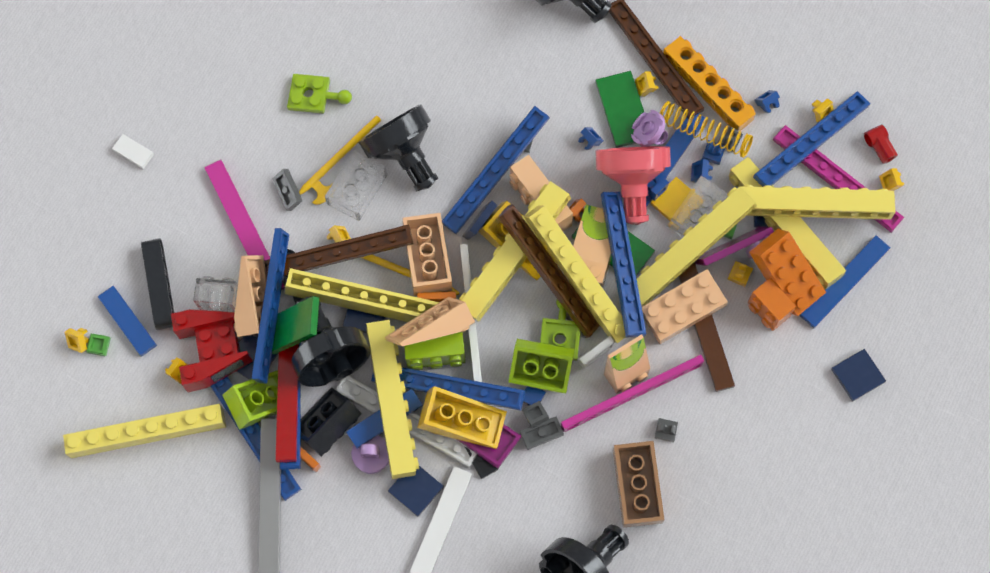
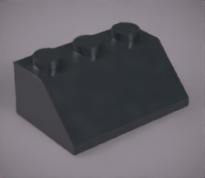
M331 387L301 418V440L322 457L344 435L345 431L358 420L362 413L348 398Z

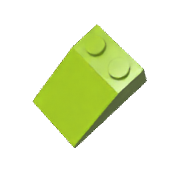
M278 370L268 374L267 384L251 379L232 386L222 395L239 430L260 422L261 419H267L277 414Z

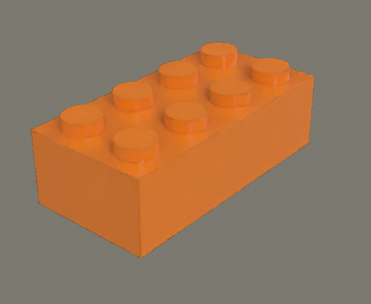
M776 229L749 252L766 281L771 278L797 306L792 313L793 315L799 316L826 293L789 231Z

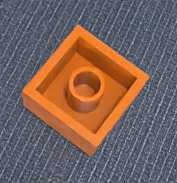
M771 278L754 290L747 302L749 309L754 314H758L762 318L761 321L764 326L771 328L772 331L790 318L797 307Z

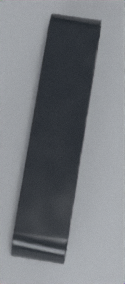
M158 238L141 242L155 328L160 330L173 327L171 314L175 312L162 240Z

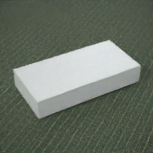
M122 134L112 148L114 152L142 169L146 167L154 156L152 151Z
M611 336L581 357L579 365L585 369L610 350L614 345V340Z

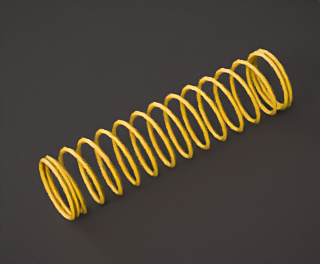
M667 101L663 105L660 114L663 116L668 105L664 116L668 127L673 125L675 130L680 128V132L686 131L687 135L693 133L694 138L699 136L701 141L706 139L708 144L713 141L714 146L720 144L721 149L726 147L728 152L733 150L735 155L740 152V157L742 158L747 155L752 145V135H748V133L745 135L741 148L735 153V146L740 139L741 131L738 132L733 147L728 150V144L735 128L731 130L726 145L721 147L722 140L728 130V125L725 126L720 141L715 145V138L721 128V122L717 125L713 139L708 142V135L714 126L715 120L711 121L707 135L701 139V133L707 124L708 117L704 119L700 133L695 136V130L701 120V114L698 115L695 121L693 131L688 133V127L692 123L695 112L691 113L687 127L682 131L681 125L686 119L688 109L684 111L680 125L675 128V122L680 115L682 107H678L673 123L668 125V120L674 111L675 104L671 105V102Z

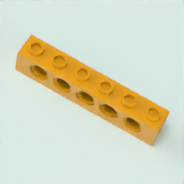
M679 36L664 48L663 53L680 76L730 128H735L739 132L754 120L756 115L754 108L742 100L741 95L730 87L725 78H721L717 74L716 69L712 65H708L705 62L702 54L696 52L688 40H684ZM682 56H687L689 59H688V60H684V59H682L681 57H682ZM693 69H699L702 72L697 73ZM706 82H712L714 85L709 86ZM722 94L725 95L727 98L722 99L718 95ZM735 107V108H737L739 111H738V112H734V111L731 110V108Z

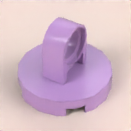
M650 110L651 112L649 113L643 112L632 126L634 135L631 134V137L635 143L642 147L652 144L662 145L668 139V133L664 130L665 119L655 110Z
M376 436L366 444H362L358 449L353 445L351 452L352 461L363 473H379L389 464L386 442L381 436Z

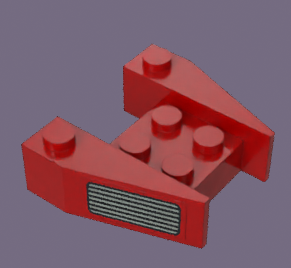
M189 309L171 314L173 331L179 339L196 336L200 362L179 367L182 386L188 393L208 388L253 362L248 351L240 352L237 333L234 329L235 312Z

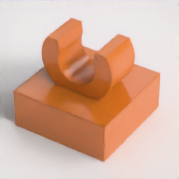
M582 198L575 200L569 207L577 222H581L579 213L584 212L585 208L583 207L587 204Z

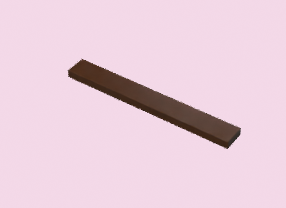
M624 0L612 2L608 12L678 107H682L681 111L684 113L688 109L686 116L688 119L693 111L695 115L703 112V105Z
M513 204L508 205L498 216V219L585 338L591 337L600 325Z
M408 224L286 255L283 277L288 276L290 268L308 271L412 245L414 243L410 226ZM270 259L264 261L266 268V278L268 275Z
M695 262L678 276L681 284L699 274ZM711 314L694 324L715 391L719 392L735 387V383Z

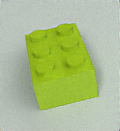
M463 332L404 346L405 359L409 369L423 370V367L439 369L443 367L442 365L459 367L466 363Z
M517 338L508 383L566 394L575 349Z

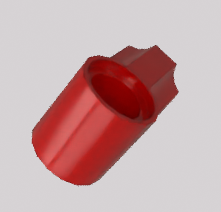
M881 124L864 132L866 143L869 147L874 148L883 164L892 161L898 156L889 141V134L885 126Z

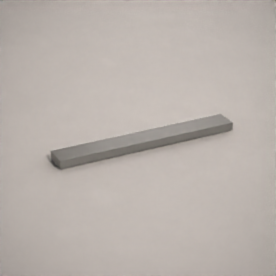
M261 419L258 573H280L281 469L280 463L276 462L277 419Z

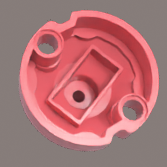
M641 146L595 150L596 170H601L604 175L621 185V197H623L626 223L638 225L649 221L646 209L647 185L663 172L665 167L671 166L670 147Z

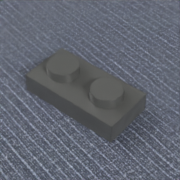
M282 169L272 178L286 211H292L303 201L289 169Z
M557 416L533 428L530 426L520 430L527 450L564 436Z

